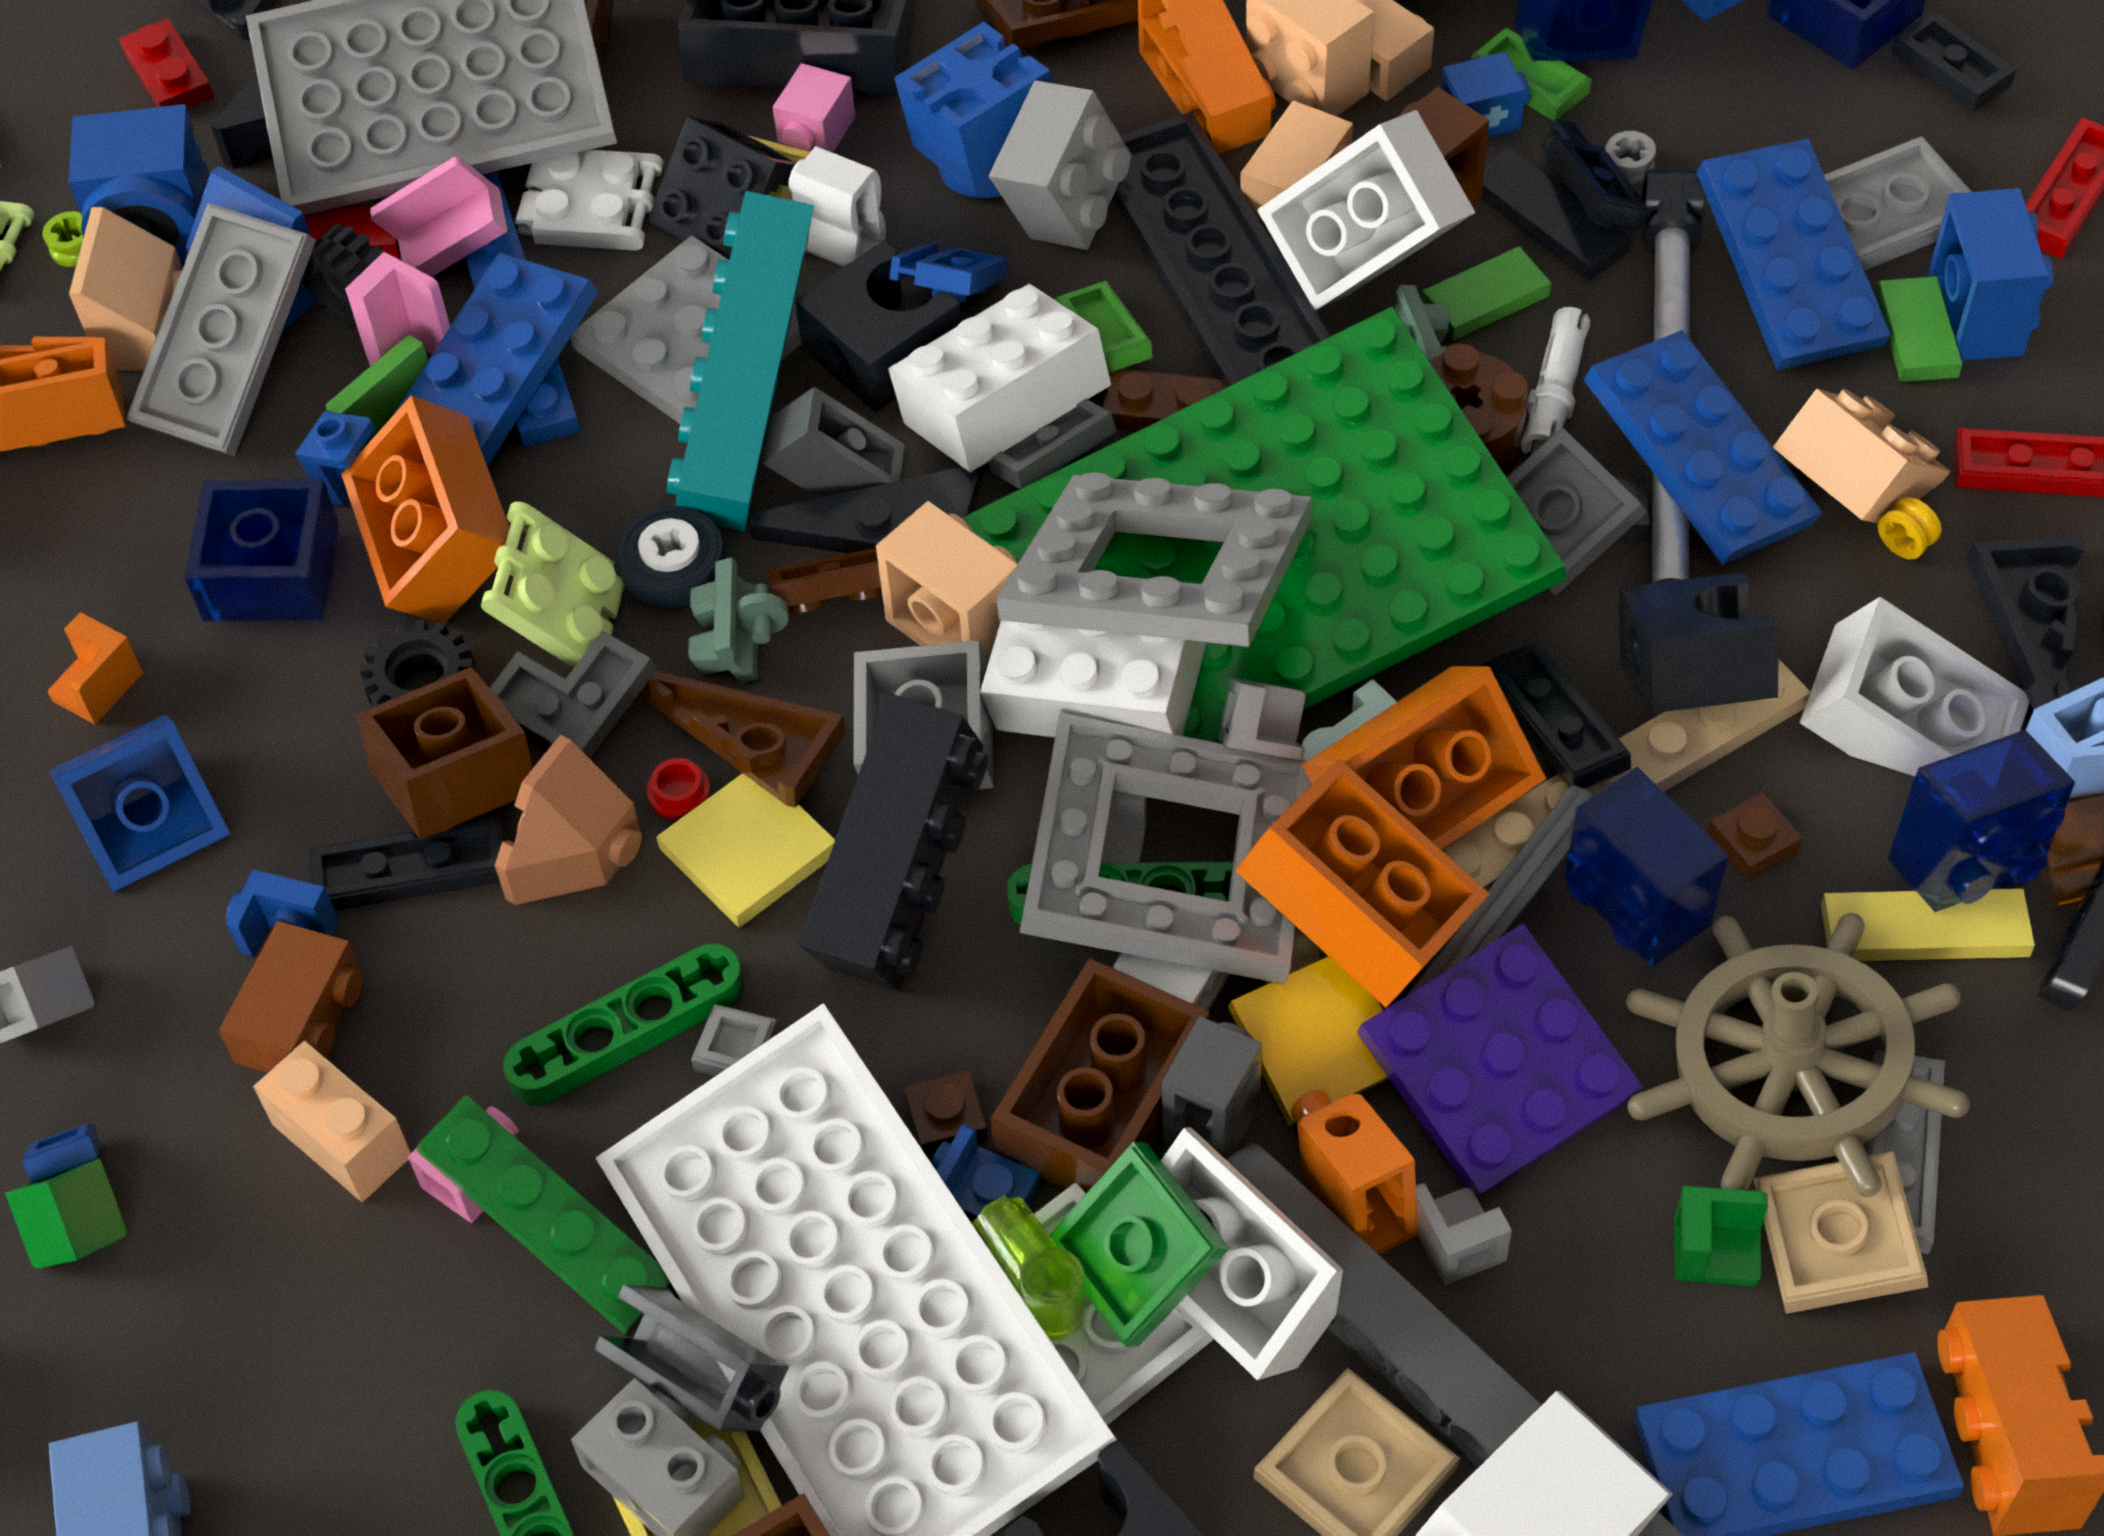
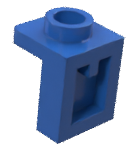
M324 411L295 453L324 503L344 505L349 496L341 474L352 465L374 432L375 427L370 418Z
M253 869L242 891L236 892L231 898L226 913L227 928L240 953L255 957L269 927L273 929L277 921L331 936L339 920L324 886Z
M964 1124L960 1127L952 1143L944 1141L939 1146L931 1162L972 1225L1002 1238L1019 1226L1041 1185L1040 1172L979 1147L976 1129Z

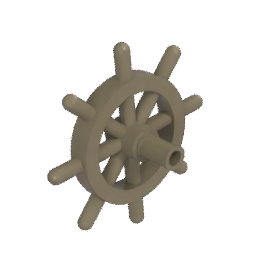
M1847 913L1839 919L1826 948L1789 944L1763 947L1755 950L1751 947L1737 920L1728 915L1721 916L1713 924V933L1728 961L1708 973L1693 989L1686 1002L1642 988L1632 990L1627 996L1626 1005L1633 1014L1677 1028L1676 1061L1679 1079L1633 1095L1628 1101V1112L1634 1119L1642 1121L1690 1104L1705 1125L1725 1141L1736 1146L1721 1179L1722 1189L1748 1191L1762 1157L1788 1161H1808L1836 1156L1855 1191L1863 1197L1875 1196L1881 1189L1882 1180L1863 1144L1881 1133L1893 1121L1904 1102L1952 1118H1960L1969 1111L1970 1100L1964 1092L1913 1076L1915 1036L1912 1024L1955 1009L1960 1003L1961 994L1957 987L1946 983L1901 999L1894 988L1882 976L1864 963L1852 958L1865 929L1863 919L1855 913ZM1835 996L1848 1002L1861 1012L1827 1026L1824 1021ZM1749 997L1763 1023V1027L1723 1014L1738 1002ZM1880 1036L1884 1046L1885 1060L1883 1065H1879L1838 1051ZM1709 1038L1752 1053L1710 1067L1705 1055L1706 1041ZM1824 1076L1866 1089V1091L1851 1103L1841 1107ZM1764 1077L1767 1078L1754 1108L1741 1102L1728 1092L1730 1089ZM1801 1092L1814 1116L1788 1117L1781 1115L1791 1093Z

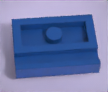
M929 242L892 256L889 277L890 280L899 281L913 275L915 276L914 285L933 288V297L947 292L958 302L966 301L967 296L974 293H984L985 288L1005 280L1008 257L960 247H952L938 252L939 243Z

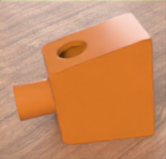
M1313 1090L1301 1096L1294 1103L1291 1115L1296 1121L1298 1128L1301 1173L1313 1195L1378 1255L1416 1237L1415 1160L1362 1095L1350 1094L1335 1102H1332L1323 1090Z

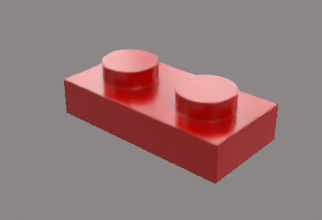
M168 18L119 38L124 55L157 107L186 104L188 109L214 98L208 79Z

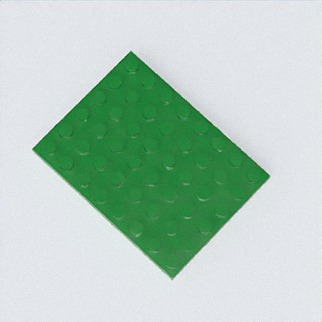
M1393 307L1369 317L963 517L974 534L993 547H1003L1019 563L1073 475L1081 476L1086 473L1097 472L1106 474L1113 479L1141 481L1147 478H1161L1167 480L1170 484L1189 486L1218 483L1226 485L1232 490L1261 492L1267 489H1281L1289 492L1291 495L1312 497V520L1250 646L1206 642L1183 736L1221 743L1217 739L1230 677L1300 690L1305 694L1304 710L1567 579L1564 563ZM1115 532L1093 571L1105 570L1116 574V576L1143 579L1165 576L1174 578L1182 583L1202 584L1224 542Z

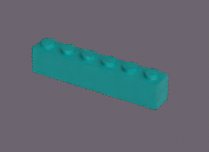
M746 190L741 212L730 211L728 215L723 245L732 247L730 260L718 259L712 293L721 295L719 308L707 307L701 335V342L710 344L707 359L696 356L689 391L699 393L696 408L684 407L678 442L687 443L684 459L673 457L666 487V493L676 495L675 506L695 509L709 517L717 527L745 532L808 244L814 205Z

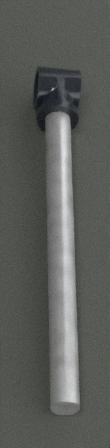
M1647 167L1643 179L1641 198L1648 206V214L1641 225H1645L1643 232L1644 244L1651 253L1655 254L1654 341L1681 330L1690 339V253L1697 249L1702 238L1700 224L1703 215L1705 192L1697 171ZM1653 473L1652 584L1689 579V520Z

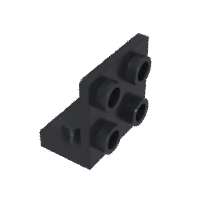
M687 117L649 214V221L684 241L692 235L730 260L732 247L723 245L729 212H741L745 190L769 195L770 191L777 192L779 185L789 186L791 171L798 161L724 123Z

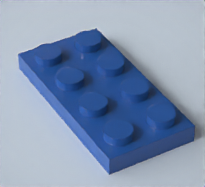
M1809 138L1703 160L1697 175L1776 370L1884 347L1891 336Z
M498 253L394 414L412 395L469 416L488 467L598 295L590 279Z
M1683 330L1592 365L1584 378L1585 383L1722 565L1813 526L1823 513Z
M1915 1352L1636 1407L1633 1417L1650 1473L1673 1493L1661 1508L1663 1516L1684 1536H1769L1959 1498L1964 1488Z

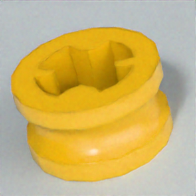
M1912 497L1902 498L1893 506L1892 511H1888L1879 519L1877 525L1879 535L1884 544L1896 555L1908 560L1920 557L1926 551L1927 546L1934 544L1942 533L1941 523L1936 513L1927 504Z

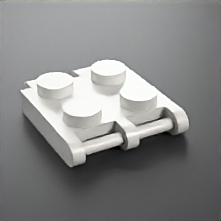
M586 150L534 162L531 164L525 185L529 190L523 193L515 224L518 225L517 232L523 235H532L535 244L640 250L645 240V234L641 230L646 213L651 212L655 200L651 194L654 178L662 173L664 161L660 156L651 153ZM638 176L643 177L640 190L635 189ZM628 213H634L631 226H625Z

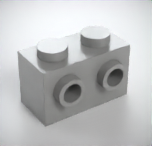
M634 1378L571 1439L580 1464L586 1472L656 1536H707L745 1498L737 1471L741 1466V1462L730 1447L716 1435L710 1434L704 1440L687 1425L691 1420L690 1416L683 1406L660 1391H657L655 1394L651 1393Z

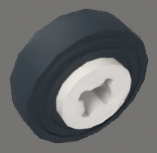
M677 506L653 509L637 517L622 532L616 550L620 577L632 596L649 606L667 609L689 606L691 588L715 581V563L726 559L723 536L713 521L695 509Z

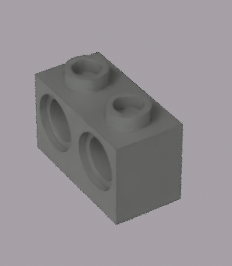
M1201 1016L1197 1018L1162 1080L1163 1147L1169 1149L1183 1128L1191 1127L1224 1159L1239 1148L1260 1109L1261 1042L1254 1040L1246 1030L1235 1024L1227 1022L1217 1024Z

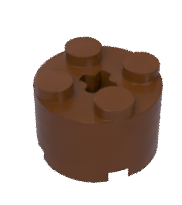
M1458 343L1446 348L1444 354L1430 359L1429 362L1506 476L1515 467L1520 457L1527 409L1528 383L1521 374L1496 357L1479 353L1473 346Z

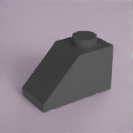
M813 387L769 418L762 464L807 492L844 493L899 481L905 444L821 390Z

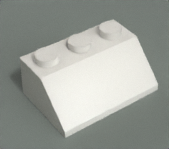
M1191 1127L1183 1128L1161 1162L1230 1249L1185 1296L1179 1305L1256 1380L1297 1369L1336 1316L1343 1269Z

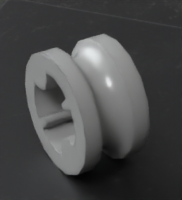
M1623 131L1615 134L1608 140L1605 146L1606 151L1631 185L1643 183L1646 168H1655L1656 145L1653 140L1646 134L1638 131ZM1622 155H1626V156H1627V157H1625V158H1623V159H1620V156H1622ZM1640 157V160H1638V161H1634V160H1633V159H1636V158Z

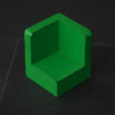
M95 1159L37 1181L25 1183L5 1193L30 1262L35 1269L79 1260L124 1238L127 1234L126 1226L101 1159Z
M1682 1186L1674 1216V1280L1757 1286L1761 1278V1227L1768 1209V1194L1760 1191Z

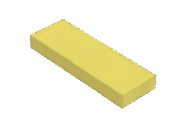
M2024 889L1824 893L1821 902L1827 945L1839 919L1843 915L1855 913L1863 919L1865 929L1852 957L1858 961L2030 957L2035 946Z

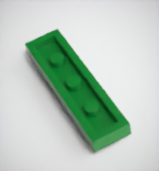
M467 1094L419 1142L417 1152L624 1335L644 1313L618 1297L623 1284L668 1288L671 1285L670 1280L657 1261Z

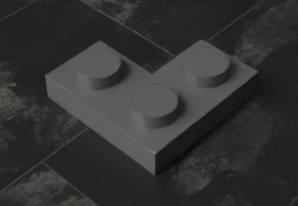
M602 631L566 679L517 651L491 685L490 690L526 734L548 747H551L557 738L562 735L570 739L590 759L656 672L657 668L651 658Z

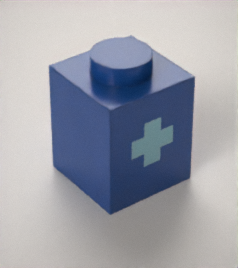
M1506 52L1443 67L1441 89L1490 120L1488 138L1522 129L1524 105L1530 102L1529 84L1523 72H1516Z

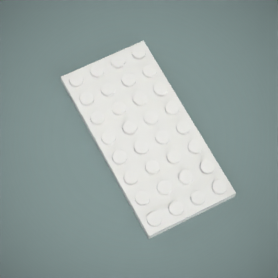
M824 1003L596 1157V1160L682 1302L775 1361L789 1365V1369L780 1386L781 1395L779 1403L773 1414L763 1423L760 1431L798 1494L804 1493L830 1536H990L1098 1460V1455L1117 1441ZM719 1361L729 1380L732 1381L736 1372Z

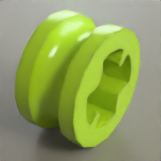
M70 211L55 215L43 228L42 236L47 247H49L48 250L51 257L60 266L76 267L83 242L81 231L82 215L80 212Z

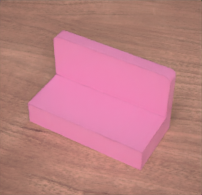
M460 157L451 158L370 209L372 221L398 240L402 262L431 277L507 232L500 189Z
M383 252L345 288L370 366L409 334L424 343L425 350L433 354L450 328L438 282L431 276L386 252Z

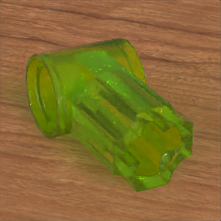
M1004 1195L984 1206L981 1214L971 1223L1049 1340H1060L1071 1336L1080 1328L1085 1316L1084 1269L1080 1260L1071 1252L1060 1249L1021 1196L1007 1198ZM1048 1290H1058L1066 1293L1058 1298H1046L1040 1295Z

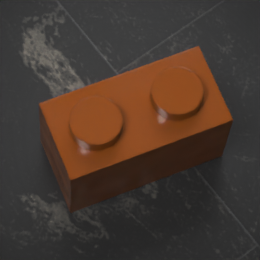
M280 921L276 922L218 1031L235 1064L269 1073L303 1041H306L324 1058L329 1056L334 1043L335 1027L345 1008L353 1006L357 1001L363 984V973L349 941Z

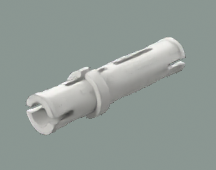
M1563 307L1554 314L1536 390L1532 389L1529 392L1527 400L1529 420L1521 441V448L1525 454L1531 450L1534 439L1535 442L1531 455L1564 427L1566 418L1570 419L1573 415L1575 399L1572 394L1573 386L1577 377L1585 338L1591 323L1589 316L1585 314L1581 317L1579 328H1577L1579 316L1582 312L1579 308Z

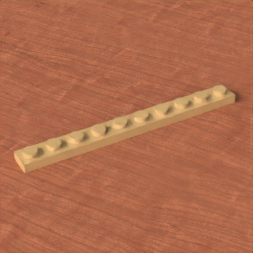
M1779 660L1778 698L1667 711L1622 736L1619 740L1631 753V770L1586 788L1599 801L1601 810L1575 844L1805 709L1811 692ZM1557 774L1495 813L1442 849V851L1488 891L1568 790L1569 786ZM1297 927L1294 932L1289 974L1328 957L1323 950Z

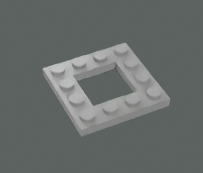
M1097 472L1086 473L1081 476L1073 475L997 597L998 618L1001 621L1249 647L1312 520V497L1291 495L1289 492L1281 489H1267L1261 492L1232 490L1228 486L1218 483L1189 486L1170 484L1167 480L1161 478H1147L1141 481L1113 479L1106 474ZM1115 532L1224 542L1202 584L1182 583L1174 578L1165 576L1143 579L1116 576V574L1105 570L1093 571Z
M1060 712L1019 933L1285 984L1291 967L1295 925L1235 870L1267 829L1311 787L1312 784L1302 767V764L1308 760L1303 759L1301 761L1228 748L1225 744ZM1113 790L1238 814L1239 823L1228 902L1098 877Z

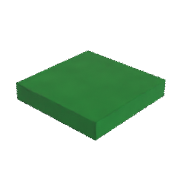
M1133 1142L1045 1239L1125 1347H1139L1230 1249L1149 1145L1142 1142Z

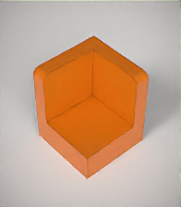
M80 612L64 628L78 658L48 689V694L54 703L96 725L143 674V670L125 635Z

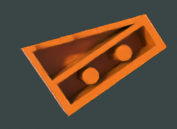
M1138 0L1139 53L1181 114L1193 112L1217 153L1220 154L1267 137L1271 128V111L1276 107L1274 92L1269 82L1262 78L1224 1Z
M34 336L31 341L32 345H2L0 342V452L28 446H43L53 441L88 434L99 435L109 430L126 427L124 390L105 337Z
M2035 1295L1957 1302L1945 1329L1940 1330L1938 1333V1354L1943 1371L1946 1374H1954L1959 1397L1954 1402L1955 1425L1960 1439L1963 1442L1970 1441L1976 1464L1971 1470V1489L1977 1509L1979 1511H1987L1993 1536L2081 1529L2104 1493V1455L2092 1454L2081 1427L2092 1425L2093 1420L2086 1399L2070 1400L2063 1372H2070L2071 1362L2044 1296Z

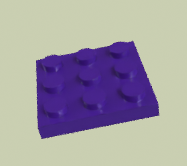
M1524 923L1365 1021L1357 1031L1361 1040L1465 1187L1473 1190L1477 1199L1622 1106L1633 1095L1640 1093L1644 1088Z

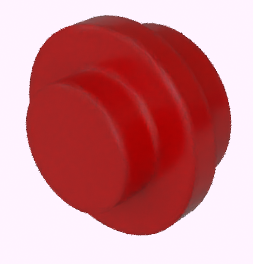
M673 758L662 762L654 769L647 783L646 794L649 805L655 813L667 819L679 820L707 800L711 795V788L708 776L695 763L683 758Z

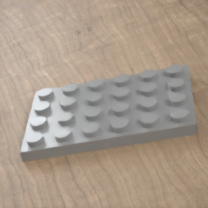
M313 0L246 16L280 197L283 202L302 211L303 215L393 195L453 157L462 158L480 174H486L617 143L585 0Z

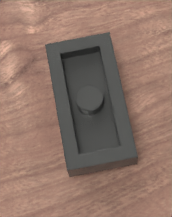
M1084 399L1076 404L1077 407L1006 451L994 455L987 462L990 472L1018 489L1026 487L1054 473L1075 458L1090 453L1097 444L1115 434L1117 430L1112 413Z

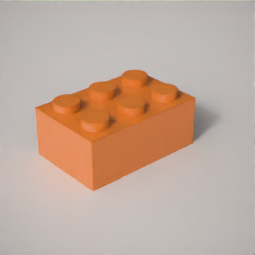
M411 395L360 452L352 465L345 469L341 475L385 606L430 621L446 623L498 568L494 563L498 547L505 546L510 527L469 416Z
M1451 666L1302 764L1313 785L1338 759H1341L1441 850L1546 780L1491 668L1487 666Z
M1338 759L1267 829L1235 870L1385 1008L1490 895L1489 892L1341 759Z

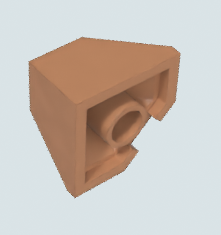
M560 735L521 783L514 805L523 810L517 827V836L515 842L510 840L502 842L495 862V868L505 899L515 905L606 885L620 866H627L635 858L640 848L643 837L634 803L570 739Z

